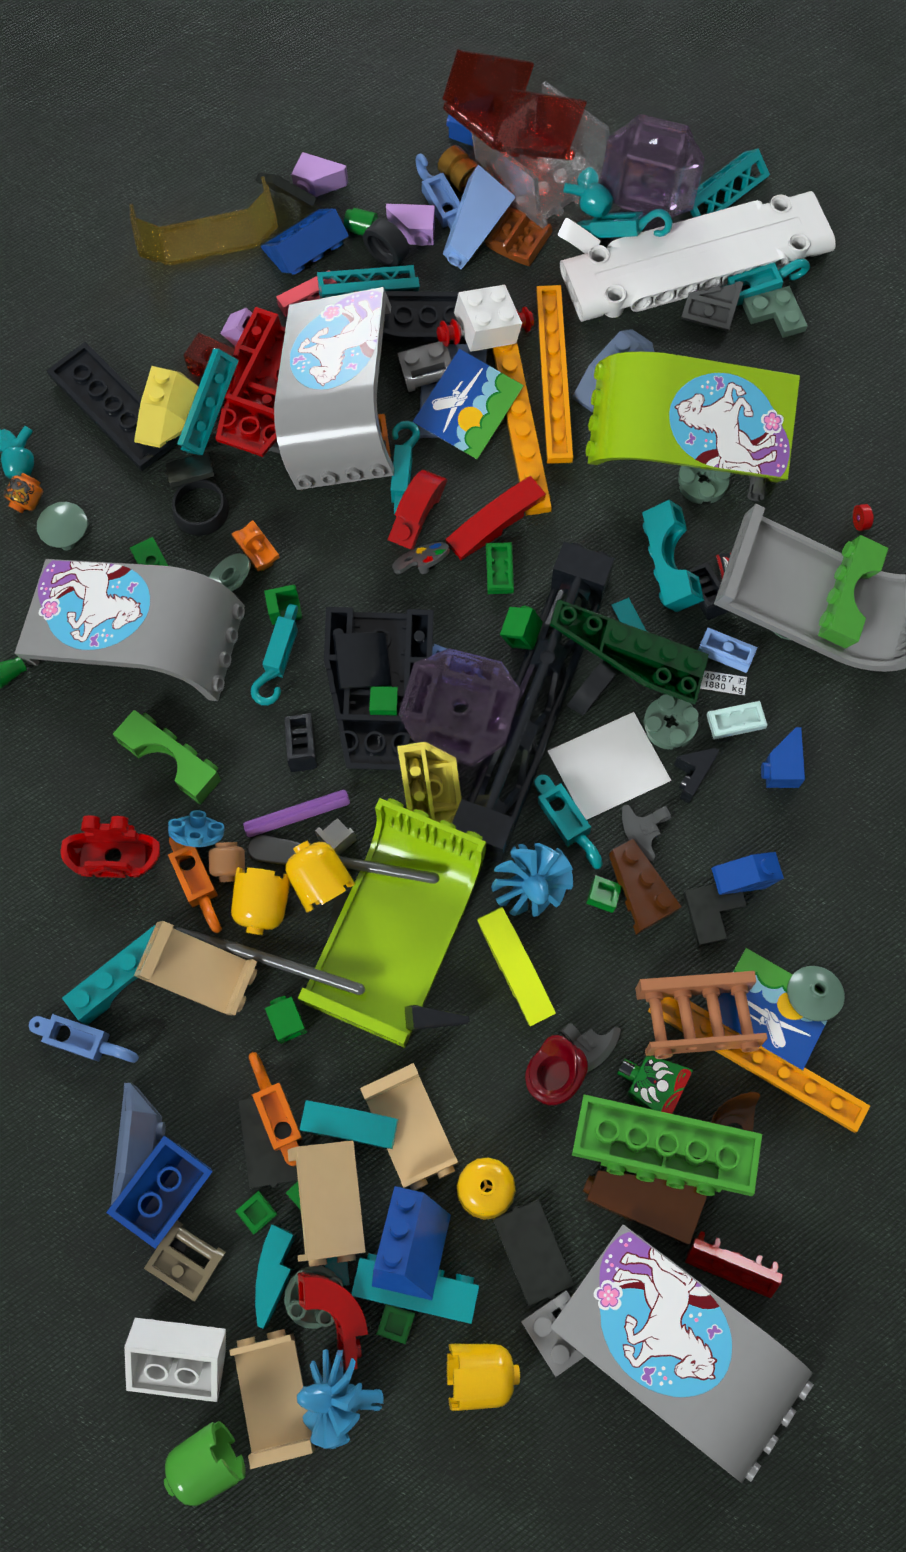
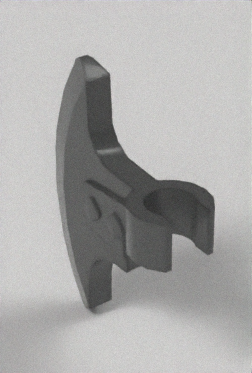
M624 805L622 807V821L629 841L634 839L647 859L653 862L656 855L651 847L652 841L661 835L657 825L671 819L669 810L664 806L650 815L638 817L629 805Z
M568 1023L561 1030L563 1035L573 1045H576V1047L584 1052L588 1061L587 1072L598 1067L609 1057L618 1042L621 1031L620 1028L613 1027L605 1035H598L592 1029H589L581 1035L572 1023Z

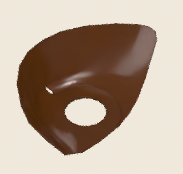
M749 1092L729 1099L717 1109L711 1123L724 1126L737 1123L741 1125L743 1130L753 1132L755 1107L760 1094Z

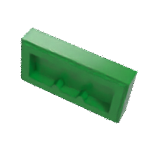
M153 537L130 547L137 564L168 566Z
M512 542L486 543L487 593L513 594Z

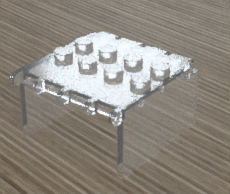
M546 81L542 83L546 126L534 133L533 137L530 136L515 146V149L512 148L505 152L477 129L472 130L476 163L516 196L511 204L541 228H545L548 225L546 219L552 215L562 216L564 214L563 208L572 201L579 204L580 196L563 193L565 183L577 185L578 176L583 170L592 167L598 174L599 184L607 177L611 180L617 177V173L611 168L609 127Z

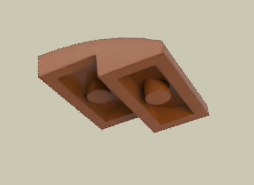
M508 207L486 239L485 244L498 254L520 264L530 266L553 231L551 224L531 220L529 212Z

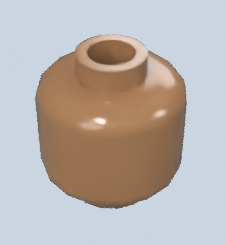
M237 842L216 843L215 847L209 850V872L212 876H219V882L235 881L237 867L245 870V851L242 847L237 846Z

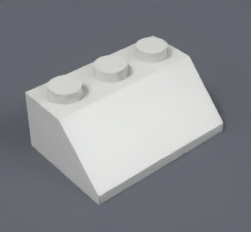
M135 1318L124 1347L126 1391L218 1402L226 1353V1329Z

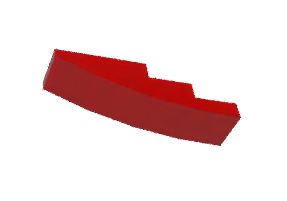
M530 475L468 519L446 538V543L458 558L462 560L485 546L486 543H490L500 537L503 529L523 518L525 511L545 500L546 493Z

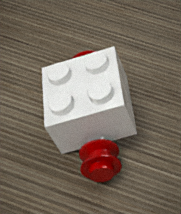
M506 285L463 291L458 293L454 310L457 321L452 319L450 325H447L445 321H441L440 326L437 327V338L439 342H442L447 347L451 340L455 345H458L461 337L464 336L470 352L516 344L521 328L525 332H529L531 326L534 325V317L527 307H523L521 313L517 311Z

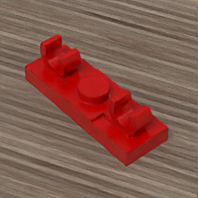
M701 1231L687 1252L685 1263L772 1298L780 1286L783 1274L777 1272V1262L774 1261L770 1269L766 1268L761 1264L762 1256L758 1255L755 1261L750 1260L738 1252L719 1248L721 1242L717 1237L712 1245L704 1242L705 1232Z

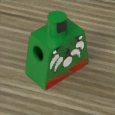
M646 1056L640 1066L624 1059L617 1074L632 1082L627 1095L643 1108L672 1114L693 1070L663 1059H656L654 1056Z

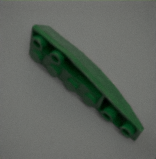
M557 600L550 626L641 685L696 704L709 654L565 601Z

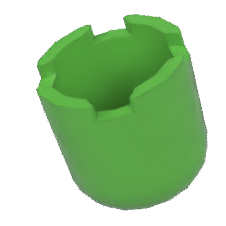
M220 1421L209 1423L169 1452L166 1458L165 1488L170 1496H175L185 1505L198 1506L245 1478L246 1469L242 1455L235 1456L230 1445L235 1442V1439Z

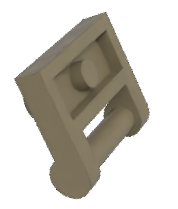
M177 1220L160 1242L144 1269L195 1302L226 1252L219 1247L217 1249L213 1248L184 1229L183 1224ZM175 1238L209 1259L210 1261L206 1267H202L170 1246Z

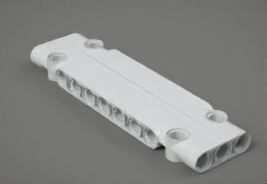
M812 191L791 197L780 194L774 196L770 203L762 204L758 200L673 223L670 232L662 237L654 236V231L662 230L665 226L640 232L635 237L616 239L607 248L602 245H595L586 254L561 260L560 270L580 321L583 322L601 317L604 314L611 318L619 317L623 313L624 308L630 307L632 311L638 312L682 300L688 297L689 292L727 285L728 277L775 262L779 270L796 259H805L808 256L814 257L834 251L835 237Z

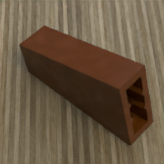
M597 1171L595 1176L589 1175L583 1192L587 1193L585 1201L684 1245H689L707 1198L706 1195L697 1193V1187L685 1185L684 1189H675L666 1185L667 1180L655 1178L654 1182H645L638 1180L636 1175H614L606 1171Z

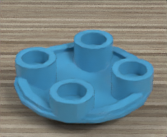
M194 810L190 812V816L170 820L168 822V833L179 844L190 847H206L216 844L222 839L224 824L206 817L204 811Z

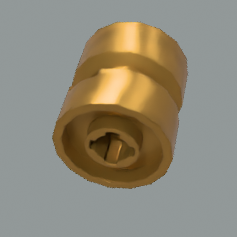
M454 145L448 148L440 157L438 170L444 173L445 177L461 193H464L468 178L478 164L471 160L460 146Z

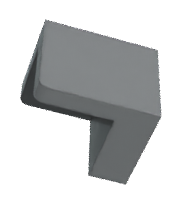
M338 818L324 830L320 827L315 830L318 840L330 844L338 856L356 841L354 831L351 828L347 829Z

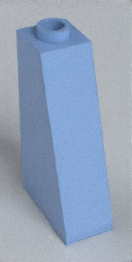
M479 164L468 178L443 251V255L447 257L449 263L461 270L516 198Z

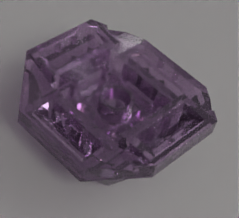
M639 114L630 123L609 136L600 184L610 191L614 203L620 208L635 212L643 211V215L655 209H663L672 218L693 210L705 158L693 139L689 126Z
M448 648L427 659L414 663L400 707L399 717L414 743L427 742L456 757L457 763L474 766L506 745L521 690L502 661ZM459 704H464L468 707L463 713L454 711V708Z

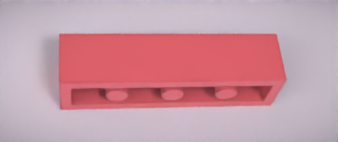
M317 276L276 296L278 307L285 317L288 315L289 304L320 299ZM333 279L323 280L324 284H337Z

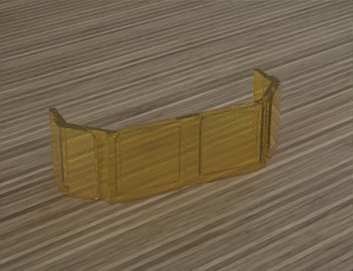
M261 177L264 192L248 209L162 227L138 219L133 204H129L131 211L129 214L139 256L154 262L160 261L164 265H175L203 259L210 255H222L261 245L260 242L264 238L267 239L278 228L269 185H266L265 177Z

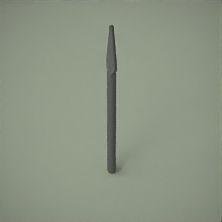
M176 927V930L230 953L253 959L257 962L357 995H362L365 992V987L361 983L239 943Z

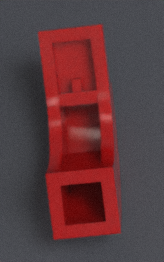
M421 470L416 474L394 514L396 519L388 537L389 541L410 550L414 549L429 511L434 504L440 501L448 480L447 478L427 470Z
M298 1273L299 1305L305 1310L320 1309L330 1313L337 1330V1349L343 1350V1369L347 1370L351 1358H354L356 1361L354 1369H358L357 1359L361 1358V1344L359 1339H356V1336L368 1335L366 1320L358 1302L346 1289L328 1277L315 1273Z

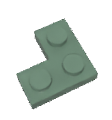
M790 286L743 299L742 306L750 324L774 318L782 338L805 332L808 325Z

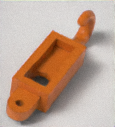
M170 837L169 844L173 853L168 854L188 902L192 908L200 905L211 930L214 933L221 932V925L210 900L218 896L197 848L179 844ZM191 857L195 859V866L191 870L181 869L180 862Z
M251 1052L248 1058L260 1089L259 1092L252 1094L273 1149L275 1151L281 1150L286 1163L290 1166H296V1161L289 1162L288 1149L299 1147L298 1141L303 1138L281 1084L271 1085L261 1058L256 1052ZM280 1122H287L291 1126V1134L285 1139L277 1138L274 1132L276 1125Z

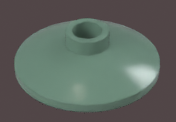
M233 554L222 560L213 569L209 578L234 591L242 585L247 577L251 566L250 560L245 554Z
M819 966L803 967L797 970L788 982L787 995L789 1002L794 1010L806 1019L827 1021L835 1017L843 1007L845 999L843 986L839 979L825 968ZM815 986L820 987L823 991V994L817 993L815 991Z

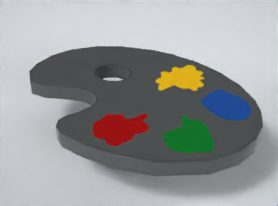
M437 542L417 547L396 559L392 564V569L394 573L401 574L410 567L417 565L420 573L426 574L430 571L429 567L442 561L449 554V546L446 543Z

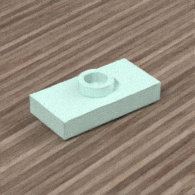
M760 701L707 712V719L713 739L762 730L767 727Z

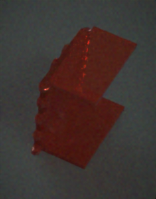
M457 49L442 98L444 101H448L443 106L445 112L455 118V120L491 149L507 153L510 156L519 157V155H525L531 159L545 157L562 160H572L575 157V152L570 147L587 103L585 100L525 91L534 67V63L531 61Z

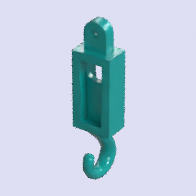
M655 209L644 217L643 211L608 213L602 218L594 217L592 220H583L577 224L591 232L596 238L635 237L640 234L655 217H661L665 222V227L662 230H655L654 236L662 237L670 232L673 221L667 211Z
M796 259L779 270L775 262L728 277L727 285L740 281L743 282V286H750L749 289L741 291L737 303L738 306L743 303L744 298L782 288V279L788 275L790 280H796L804 276L810 269V263L806 259ZM801 268L798 272L791 274L793 271Z
M401 421L392 430V438L394 440L398 439V432L400 430L409 429L412 431L411 438L405 444L395 445L394 476H392L391 500L394 503V514L404 492L410 484L413 461L412 448L420 437L418 426L410 421Z
M289 604L285 616H278L262 664L265 672L251 686V696L260 705H271L281 695L279 687H275L273 695L268 698L262 697L259 694V689L267 681L277 676L283 678L298 632L295 622L298 612L297 605Z
M539 775L535 779V788L540 794L538 796L539 806L568 847L577 842L585 850V856L592 867L600 869L603 865L601 855L594 844L587 838V835L591 833L590 824L562 784L555 786L547 775ZM559 797L565 806L560 811H554L549 803Z

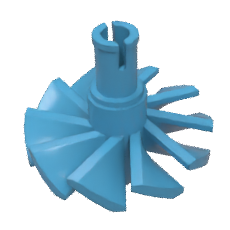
M535 843V850H530L526 845L518 844L519 849H516L515 846L511 849V856L515 862L512 860L497 865L494 869L495 872L514 873L516 876L509 879H495L491 888L494 892L505 886H514L509 893L496 898L497 903L500 906H506L511 898L521 894L520 899L509 913L516 916L527 911V898L532 901V916H539L550 903L558 907L563 900L566 889H572L573 868L559 848L553 850L546 845Z
M323 1350V1377L317 1368L316 1362L312 1361L310 1369L314 1384L303 1386L297 1394V1403L302 1408L308 1410L303 1415V1422L312 1431L310 1441L314 1445L323 1447V1449H336V1447L347 1444L350 1441L348 1431L360 1418V1414L356 1412L358 1410L379 1411L382 1406L375 1403L383 1404L384 1401L383 1393L380 1389L364 1390L362 1389V1383H358L356 1386L349 1384L356 1361L354 1358H351L349 1366L343 1375V1350H337L333 1366L329 1357V1350Z

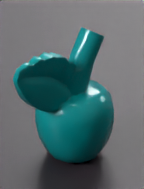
M592 167L586 168L579 174L577 185L564 184L563 193L580 196V208L586 214L602 218L612 208L613 197L605 186L598 183V174Z
M27 426L23 427L17 438L11 431L0 429L1 463L5 476L10 479L15 475L21 476L22 473L30 476L34 468L33 453L24 448L27 440L33 433Z

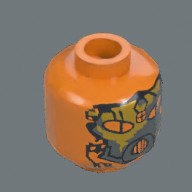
M24 473L21 476H13L4 492V497L10 501L8 506L21 513L25 509L29 511L35 510L43 495V489L40 487L41 482Z

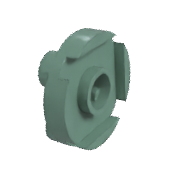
M681 466L678 474L680 492L686 499L696 504L709 501L714 503L725 495L729 485L730 473ZM699 476H707L710 482H699Z
M664 694L659 699L653 701L646 710L643 720L647 732L646 735L654 745L669 750L674 749V747L686 746L692 741L697 732L698 712L689 702ZM673 717L676 719L675 722L678 723V726L672 725L671 728H668L666 726L667 722L664 719Z

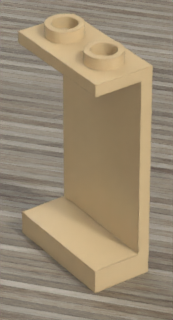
M165 921L157 922L134 976L226 1015H236V1012H240L246 1001L244 993L247 985H251L256 977L257 969L254 968L257 961L253 959L245 960L173 929L174 925Z
M414 1063L360 1088L371 1113L398 1119L393 1149L387 1148L403 1188L407 1189L410 1187L411 1190L416 1191L428 1185L426 1179L436 1174L440 1179L455 1172L453 1166L458 1164L457 1158L448 1142Z
M354 1141L299 1146L288 1149L289 1162L296 1161L305 1248V1254L298 1255V1262L308 1261L309 1267L326 1265L327 1258L337 1257L338 1263L356 1260L355 1254L365 1253Z
M285 1329L267 1333L268 1340L260 1342L255 1341V1336L238 1340L237 1347L229 1350L230 1356H235L252 1453L248 1455L250 1469L312 1454L316 1450L315 1445L310 1441L312 1431L303 1422V1415L308 1410L302 1408L297 1403V1394L304 1384L294 1333L286 1335Z

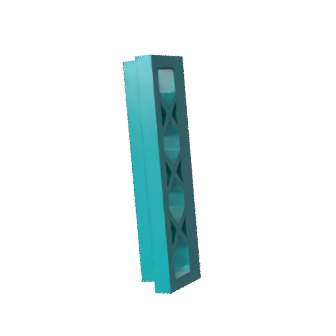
M759 148L743 152L679 200L676 204L680 212L690 210L693 218L701 216L697 208L701 203L708 204L707 214L726 209L767 178L770 173ZM754 163H756L760 175L756 178L750 176L751 167ZM736 177L743 179L739 191L733 189ZM719 190L726 191L722 204L715 202L717 191Z
M414 265L317 272L320 299L384 287L385 291L418 292L420 287L419 278L415 277ZM409 273V278L395 279L398 274ZM377 275H381L383 278L386 279L371 281L372 278ZM351 277H357L362 281L347 283ZM333 279L337 284H324L323 280Z
M213 348L177 443L182 446L181 450L187 453L203 455L239 361L220 349Z

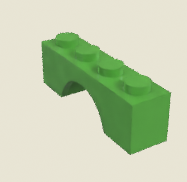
M862 535L845 544L842 550V556H844L842 563L834 574V579H836L834 588L831 589L827 596V609L819 620V626H821L818 633L819 637L845 649L859 642L866 617L859 611L855 603L854 588L858 579H869L881 572L888 551L887 547Z
M133 710L113 733L118 743L138 758L155 752L172 756L177 761L175 783L181 791L201 805L221 781L217 773L218 767L208 759H205L204 762L196 756L198 753L190 745L185 743L182 746L176 741L177 737L167 728L161 730L155 726L157 722L147 713L141 715Z

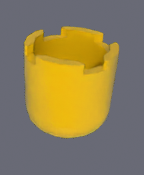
M307 840L293 848L295 854L286 863L285 871L306 912L314 909L312 905L314 902L316 905L320 903L323 905L345 892V884L348 888L355 885L354 880L335 850L326 842H316L310 845Z
M247 867V873H245L243 868H236L231 915L238 925L247 927L246 933L263 935L264 930H272L282 923L291 885L287 874H283L282 879L280 876H275V871Z
M489 1157L478 1158L467 1164L459 1175L456 1186L458 1200L463 1209L473 1217L483 1220L494 1219L504 1214L513 1203L516 1192L514 1177L509 1168L501 1161ZM486 1180L490 1181L492 1186L488 1185ZM482 1182H484L485 1186L481 1190L480 1185ZM487 1188L492 1189L490 1192H484Z
M449 1344L451 1353L447 1354V1385H453V1398H449L451 1411L497 1408L509 1402L513 1395L514 1385L520 1384L519 1365H513L511 1354L506 1348L497 1344Z

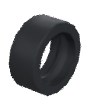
M376 219L363 234V241L368 251L378 262L386 267L398 266L410 252L406 237L393 223L386 219Z

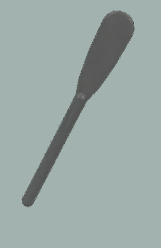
M259 835L250 841L248 852L254 860L286 865L288 859L295 854L293 848L301 843ZM339 856L346 869L432 884L437 883L440 878L434 872Z

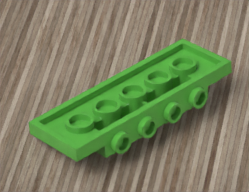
M583 1095L572 1156L601 1162V1166H606V1171L610 1174L624 1175V1172L628 1171L636 1173V1178L645 1182H654L655 1178L667 1180V1186L675 1189H684L685 1185L697 1187V1193L706 1196H714L715 1191L721 1192V1190L753 1196L755 1194L762 1134Z

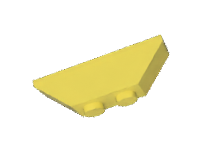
M151 366L140 403L134 442L161 448L167 441L181 435L199 386L181 372Z
M427 742L397 746L407 809L410 811H414V809L421 810L427 813L430 819L437 822L445 820L452 823L461 802L456 757Z

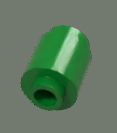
M353 208V210L347 209L344 217V227L350 233L363 236L365 230L378 219V215L375 212Z

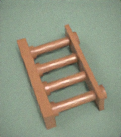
M755 971L640 979L635 988L637 1000L646 999V1002H649L655 1042H650L645 1049L646 1056L655 1055L656 1059H666L678 1053L742 1049V1052L759 1050V1047L768 1039L767 1033L754 1034L746 996L756 983ZM720 993H731V995L735 996L742 1035L725 1036L718 1000ZM692 995H703L706 998L713 1037L696 1038L689 1000ZM665 997H674L675 1000H678L684 1039L667 1041L661 1000Z

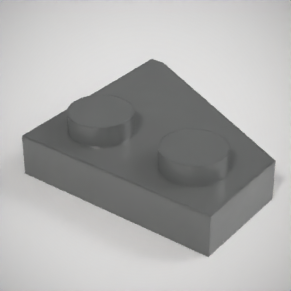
M739 281L723 287L716 286L704 291L689 292L681 319L729 332L743 282Z

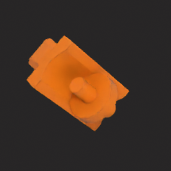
M254 520L249 522L243 529L232 533V537L257 571H264L272 566L275 560L280 558Z

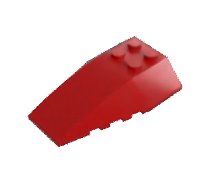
M255 307L235 346L233 356L239 361L225 395V404L221 410L215 438L217 442L261 457L277 441L274 404L286 327L281 326L279 316L276 313Z

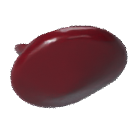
M552 1035L548 1037L527 1066L525 1081L529 1093L536 1100L546 1105H559L571 1099L580 1088L588 1071V1061L584 1052L563 1036Z

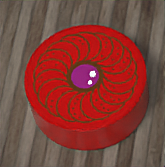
M868 504L856 505L853 510L855 528L858 531L869 530L874 520L871 507Z

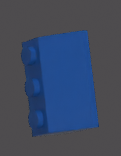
M318 209L262 244L261 248L282 273L294 275L305 268L304 264L308 261L315 262L324 256L323 252L327 249L334 250L343 245L342 240L349 235L336 209Z
M163 1136L106 1213L156 1249L211 1175L212 1169L186 1149Z
M394 1186L373 1269L372 1287L428 1300L433 1299L451 1215L425 1193Z

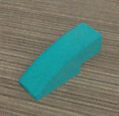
M306 1100L300 1130L339 1140L393 1149L398 1119Z
M271 1225L263 1245L257 1271L255 1308L257 1326L262 1329L268 1327L294 1271L293 1268L284 1265V1262L297 1235L276 1225Z

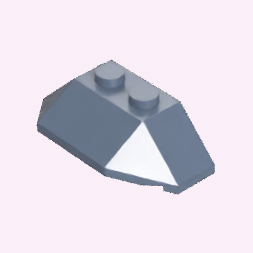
M633 329L619 331L588 366L572 399L593 412L594 405L591 404V397L596 389L597 380L594 379V370L598 362L617 353L654 352L652 342Z
M124 1083L111 1205L163 1136H165L166 1130L165 1122H162V1116L138 1087L131 1083Z

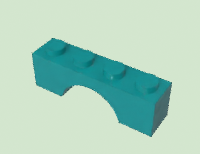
M667 500L642 512L644 518L643 529L649 539L648 551L654 560V576L659 582L661 590L659 598L662 604L675 612H679L704 601L699 577L688 570H678L674 561L676 544L687 531L682 508L671 500Z
M156 925L62 997L63 1001L80 1022L85 1025L90 1024L110 1008L114 998L126 986L137 979L134 974Z

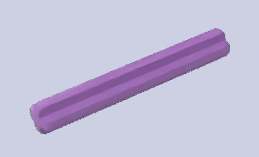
M340 790L243 823L244 830L248 837H253L349 805L350 800L346 790Z

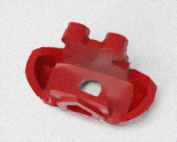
M88 815L83 817L81 830L85 833L70 835L62 841L61 858L67 867L84 877H93V875L95 877L126 878V876L140 877L153 868L158 861L160 843L149 835L138 834L135 827L128 824L129 819L127 817L113 816L111 817L110 824H101L99 817ZM112 849L120 850L121 859L119 862L106 861L108 851Z

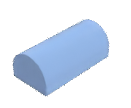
M707 628L698 651L709 654L708 658L747 673L758 647Z

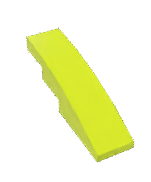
M503 907L478 918L477 922L499 969L505 976L513 996L517 999L528 1025L532 1026L556 1014Z

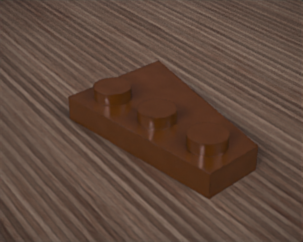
M634 839L620 845L609 853L618 884L623 887L627 898L625 901L628 912L631 911L635 922L633 928L636 935L681 908V905Z

